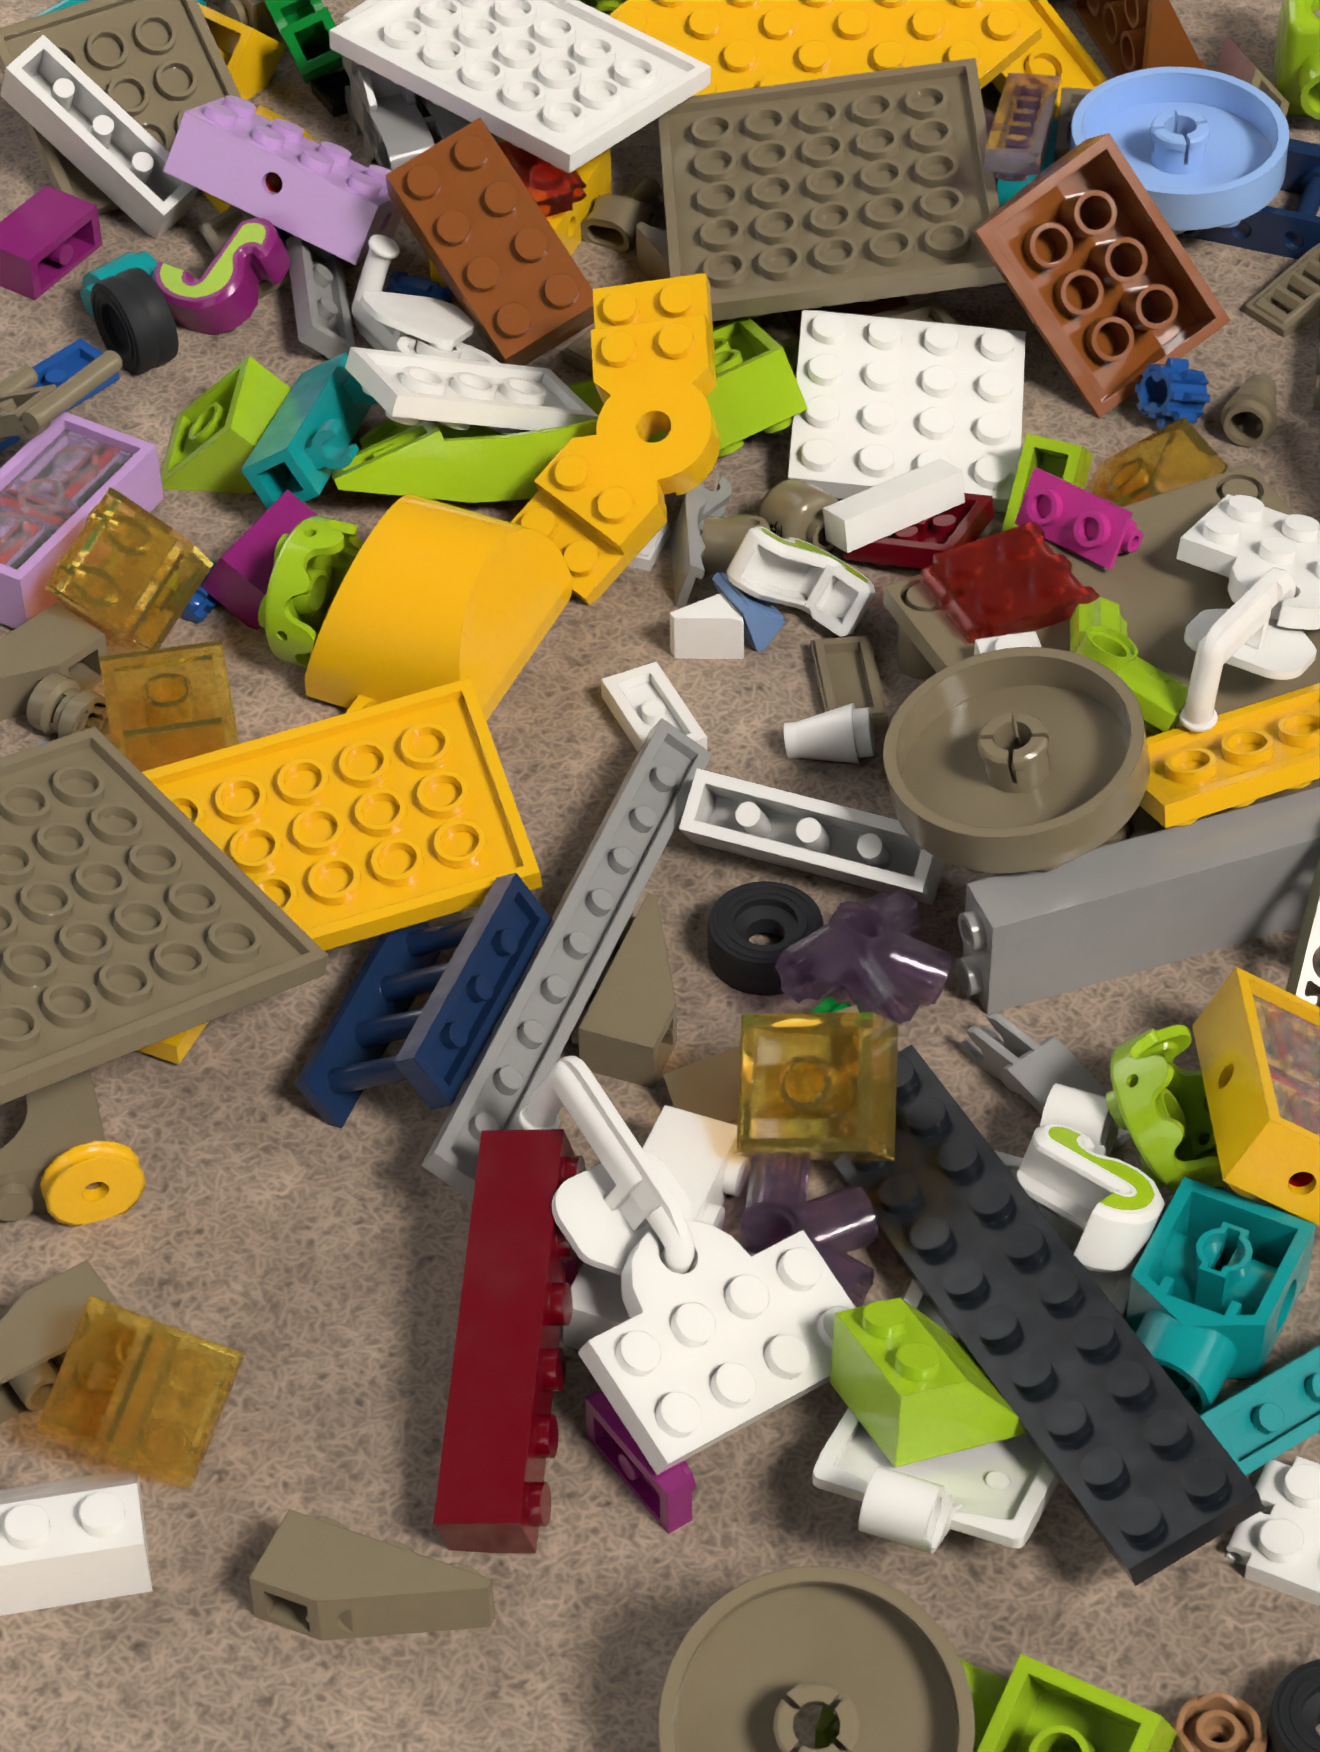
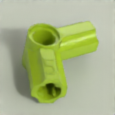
M1099 597L1094 602L1078 604L1070 620V652L1099 662L1112 670L1128 685L1137 698L1142 710L1144 726L1147 731L1156 735L1175 729L1180 723L1179 715L1185 707L1189 687L1137 656V646L1128 638L1127 622L1121 617L1118 603Z

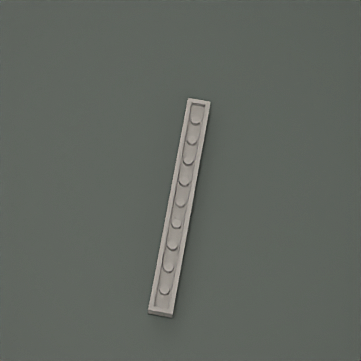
M663 718L649 731L551 918V923L502 1011L421 1165L472 1201L481 1130L523 1129L519 1123L521 1109L528 1105L534 1091L556 1064L685 809L696 769L704 770L712 755L711 752Z

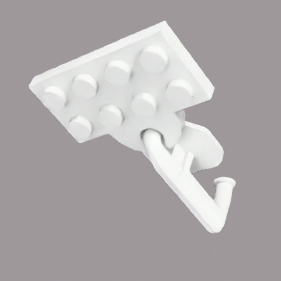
M375 234L370 237L368 241L370 249L363 265L351 313L358 331L375 349L351 347L345 369L362 385L363 392L373 397L383 407L388 418L406 425H416L419 423V420L438 421L444 426L457 430H467L470 425L488 426L502 434L519 433L520 430L534 431L562 427L598 418V415L550 369L503 364L489 354L461 343L474 333L476 324L458 307L431 297L382 292L391 260L398 256L400 249L393 239L385 235Z
M1226 495L1180 538L1176 559L1230 578L1227 590L1232 602L1235 603L1230 609L1203 610L1186 626L1184 641L1192 650L1196 651L1186 704L1181 710L1179 718L1184 728L1192 732L1209 731L1217 723L1218 715L1214 707L1224 663L1266 678L1289 680L1302 675L1315 661L1317 653L1316 647L1302 629H1320V523L1306 515H1287L1264 507L1263 502L1259 499L1247 495Z
M565 1056L556 1062L534 1091L528 1105L521 1109L519 1123L524 1130L558 1129L560 1125L558 1113L564 1106L601 1161L600 1164L562 1183L553 1196L552 1213L558 1227L583 1262L621 1275L622 1301L630 1319L588 1340L578 1351V1354L655 1473L659 1475L829 1382L835 1313L856 1307L804 1230L750 1256L733 1236L709 1223L691 1220L692 1203L670 1168L661 1158L641 1148L583 1060L577 1056Z

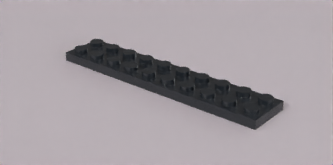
M912 1044L877 1064L879 1069L875 1073L846 1082L796 1111L802 1125L946 1326L963 1345L1012 1410L1018 1415L1027 1438L1134 1586L1139 1585L1264 1509L1256 1488L1078 1258L1073 1256L1074 1253Z

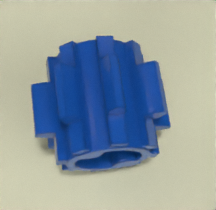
M1168 357L1165 365L1150 363L1148 369L1141 373L1143 378L1140 384H1136L1134 393H1138L1139 402L1136 405L1139 411H1141L1142 416L1155 418L1157 428L1173 429L1179 426L1180 423L1195 424L1198 422L1197 418L1204 414L1202 409L1205 403L1210 402L1211 396L1207 394L1206 385L1209 382L1203 371L1189 369L1188 359Z

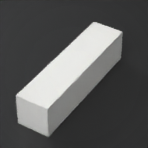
M940 458L824 507L823 516L826 541L849 553L965 503L963 470Z

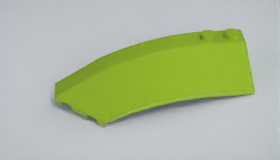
M749 317L735 318L713 329L717 387L706 400L720 434L718 457L737 451L744 445L743 439L762 430L765 433H774L792 425L793 416L808 410L783 347ZM593 378L567 384L599 417L604 403L594 385ZM387 418L359 439L363 450L357 452L347 467L334 470L331 477L338 490L396 496L415 494L428 499L468 503L532 499L539 491L534 483L538 475L572 438L596 435L598 418L562 427L534 431L520 430L519 433L502 434L488 426L470 425L467 430H457L444 426L438 421L419 420V423L416 425H406L398 422L395 424L394 420ZM669 431L657 432L647 442H659L669 434Z

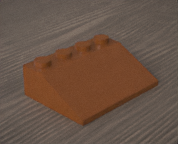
M1073 0V10L1115 77L1137 70L1156 67L1207 69L1205 63L1199 60L1169 0Z
M1109 133L1084 140L1042 171L972 231L1091 412L1098 418L1104 416L1135 392L1136 384H1140L1143 378L1141 373L1148 369L1150 363L1165 365L1168 357H1183L1231 321Z

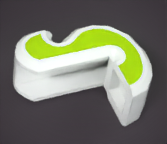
M754 527L748 530L727 569L729 581L745 593L757 599L801 609L839 637L853 635L876 593L873 583L867 577L832 554L798 538H781L765 527Z
M1050 1124L1036 1128L1015 1176L1016 1180L1035 1204L1083 1231L1073 1256L1078 1258L1085 1269L1110 1273L1125 1270L1136 1265L1149 1242L1165 1205L1155 1182L1140 1169L1120 1159L1094 1153L1095 1145L1090 1137L1078 1130L1060 1124Z

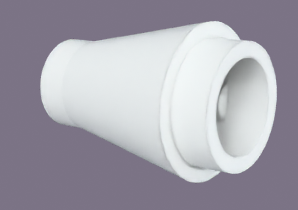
M854 703L797 722L784 723V742L788 760L803 758L860 764V758L875 756V734L870 707L856 709Z

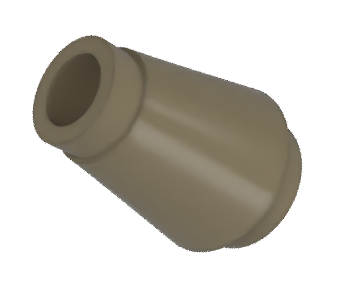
M1261 374L1249 377L1224 405L1220 417L1221 425L1227 437L1235 444L1244 447L1256 446L1267 441L1274 434L1277 426V387L1271 378Z

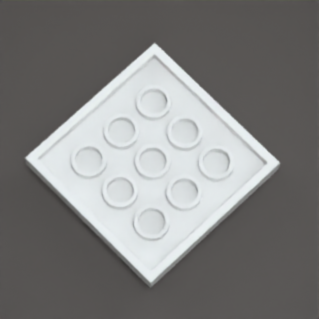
M802 309L796 381L808 410L793 416L787 480L791 478L807 480L829 492L835 498L845 499L941 458L963 470L964 493L992 496L993 511L1007 512L1021 456L1026 331Z

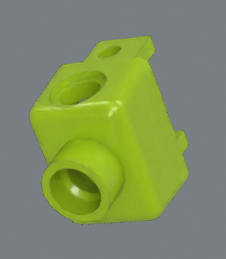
M1282 0L1279 11L1274 61L1275 87L1289 102L1287 115H1307L1320 120V18L1313 14L1315 11L1320 10V0Z

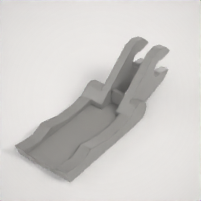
M722 475L717 491L705 488L703 481L695 489L685 494L670 544L676 607L683 608L692 604L690 593L696 577L701 580L703 579L705 569L702 557L706 547L701 534L705 518L707 516L723 517L726 510L725 504L729 502L733 490L730 481Z
M992 1012L986 1016L999 1034L988 1025L983 1028L972 1026L966 1032L975 1045L968 1039L960 1043L963 1054L990 1076L1002 1080L1009 1090L1019 1093L1041 1116L1050 1090L1055 1083L1106 1097L1107 1091L1055 1036H1049L1038 1044L1001 1014ZM1119 1127L1112 1151L1131 1139L1127 1129L1123 1130Z

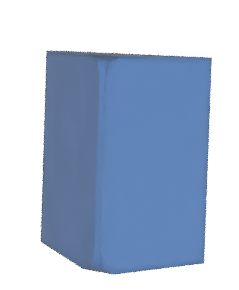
M717 572L712 578L717 593H723L743 617L744 638L757 652L765 650L786 622L783 619L784 616L770 601L757 599L745 593L729 581L726 573Z

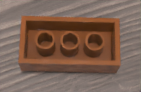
M481 118L476 119L385 175L388 196L464 313L476 324L475 330L498 362L525 366L594 323L592 287Z

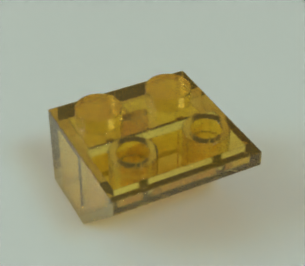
M109 487L100 503L89 513L84 528L67 554L57 562L53 575L44 589L70 611L103 632L107 639L143 659L149 660L157 653L214 563L189 539L120 492Z
M89 1295L35 1432L97 1458L189 1489L197 1478L246 1353L124 1304Z

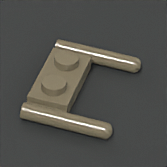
M112 350L105 351L58 387L52 384L32 388L38 382V375L30 366H22L0 382V443L12 436L18 435L20 440L24 441L44 432L50 427L51 421L122 368L120 355Z

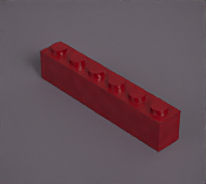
M564 1129L481 1130L433 1525L448 1550L483 1553H536L539 1527H547L550 1521L551 1492L549 1484L544 1482L546 1458H555L558 1450V1423L556 1416L551 1414L553 1392L562 1391L565 1384V1356L563 1349L558 1348L560 1327L570 1324L573 1309L571 1287L568 1282H565L568 1261H576L578 1257L555 1222L552 1213V1200L555 1192L563 1182L586 1170L584 1158L581 1155L575 1156Z

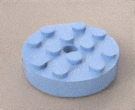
M1156 67L1125 73L1100 84L1090 91L1081 100L1072 118L1070 151L1088 138L1109 133L1175 235L1181 234L1186 230L1234 227L1242 219L1257 213L1268 205L1278 194L1284 182L1289 144V127L1285 115L1274 100L1263 91L1241 79L1221 72L1193 67Z

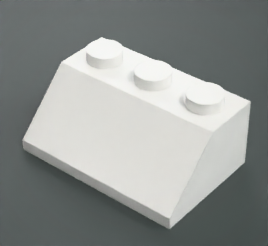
M138 1468L0 1490V1616L153 1591Z

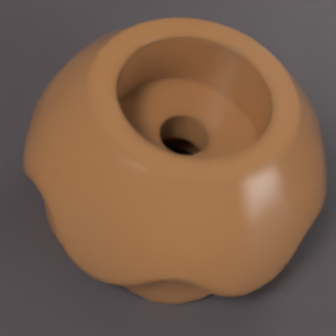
M1214 1691L1204 1696L1198 1695L1190 1698L1182 1706L1175 1720L1170 1723L1177 1731L1171 1746L1172 1752H1265L1267 1747V1732L1261 1728L1259 1716L1254 1708L1245 1701L1234 1698L1222 1691ZM1220 1738L1223 1742H1214L1211 1739Z

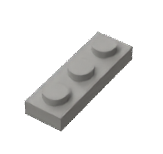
M292 234L286 240V248L290 255L289 271L298 340L309 352L316 356L324 355L332 359L344 352L349 355L350 348L355 347L343 260Z

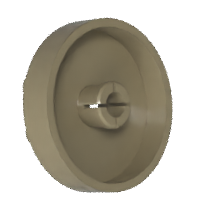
M1015 647L989 651L958 661L937 672L919 685L898 708L887 730L883 751L885 772L892 804L903 829L913 841L931 855L947 863L966 868L974 873L1050 871L1060 867L1063 863L1094 850L1116 834L1134 814L1145 794L1150 773V759L1142 710L1137 698L1128 685L1112 670L1097 661L1070 651L1045 647ZM1011 764H1013L1015 775H1013Z
M800 1566L766 1573L741 1584L711 1605L688 1631L677 1649L666 1674L659 1708V1743L661 1752H973L975 1741V1714L967 1676L957 1652L936 1621L918 1603L890 1584L865 1573L831 1566ZM822 1705L832 1710L835 1714L840 1728L834 1744L832 1743L822 1749H812L805 1745H800L799 1740L795 1736L793 1725L797 1714L807 1706Z

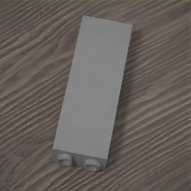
M1320 787L1200 819L1187 826L1171 827L1098 847L1076 859L1063 863L1054 870L1003 873L967 883L965 912L960 913L958 918L959 930L963 940V956L956 961V973L962 991L968 997L976 995L988 1015L992 1012H999L1301 926L1320 852Z

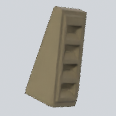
M1320 243L1307 251L1244 306V313L1283 338L1319 318ZM1278 303L1291 312L1287 314L1274 304Z

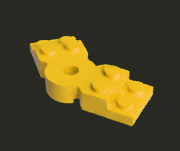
M706 273L592 289L595 329L590 330L593 382L604 403L597 420L596 435L575 437L565 445L534 480L539 491L511 521V523L544 533L556 544L572 576V594L587 605L592 604L601 597L667 523V507L664 502V495L675 492L676 496L695 489L711 473L718 459L720 434L706 400L717 387L711 293ZM660 431H669V434L663 440L655 443L647 442L653 434Z

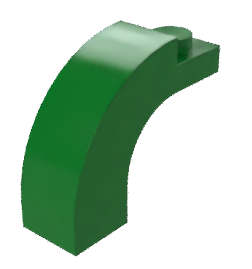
M264 0L305 84L343 66L342 55L330 49L329 30L336 27V24L327 6L324 7L321 0Z

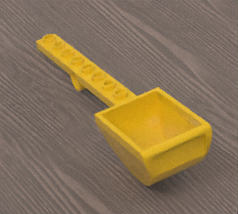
M415 494L402 496L387 510L374 527L351 564L332 601L304 677L306 696L347 708L346 713L471 678L487 722L571 598L573 588L572 576L562 553L548 536L535 529ZM209 1022L137 1051L179 1065Z

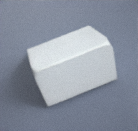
M723 593L669 613L670 654L674 658L744 659L743 617Z

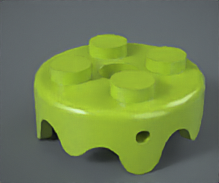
M311 516L300 522L290 534L285 533L280 537L275 549V564L270 576L267 594L263 597L259 607L258 622L261 627L265 628L267 642L274 656L281 661L307 668L313 647L332 601L365 542L356 536L358 525L321 516Z
M1173 1025L1156 1031L1154 1028H1151L1118 1045L1113 1050L1110 1060V1077L1113 1090L1106 1093V1103L1109 1112L1121 1129L1128 1130L1140 1152V1162L1144 1173L1155 1182L1158 1189L1165 1186L1174 1194L1184 1177L1214 1188L1227 1184L1222 1178L1201 1070L1188 1071L1179 1068L1173 1063L1174 1058L1186 1050L1192 1042L1190 1030L1185 1025Z

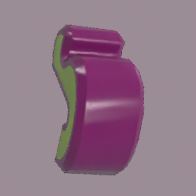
M253 218L238 224L200 279L193 277L187 271L160 261L156 264L152 278L162 291L177 324L190 331L216 335L236 329L251 317L258 304L260 281L266 279L272 285L281 282L289 270L290 255L272 223L264 218Z

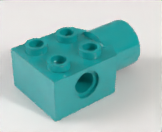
M1184 1177L1131 1274L1126 1322L1199 1415L1213 1406L1226 1379L1258 1378L1308 1279L1316 1224Z

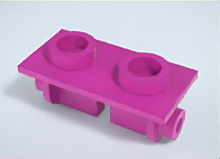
M1034 467L1014 524L1107 569L1113 568L1118 554L1125 551L1135 552L1143 538L1142 531L1138 530L1136 522L1131 520L1132 512L1042 469Z

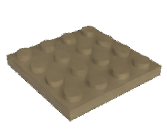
M89 0L0 28V69L3 76L6 67L42 35H45L169 153L185 111L220 98H225L227 95L241 98L197 0ZM23 118L55 189L97 205L98 216L120 209Z

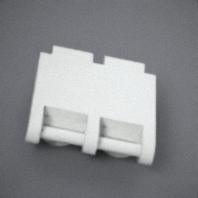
M1299 1456L1296 1457L1293 1466L1271 1460L1266 1463L1255 1486L1264 1509L1236 1526L1226 1548L1228 1552L1225 1558L1246 1565V1579L1320 1607V1464Z

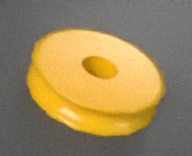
M93 1141L69 1149L57 1156L45 1169L40 1182L47 1212L57 1222L71 1227L127 1213L140 1200L146 1186L144 1171L140 1168L139 1157L130 1147L115 1141ZM92 1183H100V1187L96 1189H85L86 1186Z

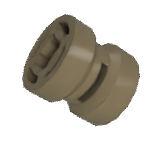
M52 673L44 677L30 695L26 717L29 724L47 735L58 734L59 738L94 726L105 736L113 720V706L110 700L93 690L81 691L80 685L64 674Z

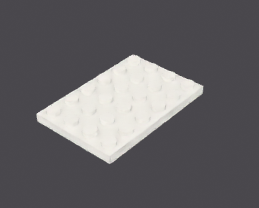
M381 0L329 30L330 49L471 123L481 118L491 133L568 173L576 170L710 85L711 66L578 0Z

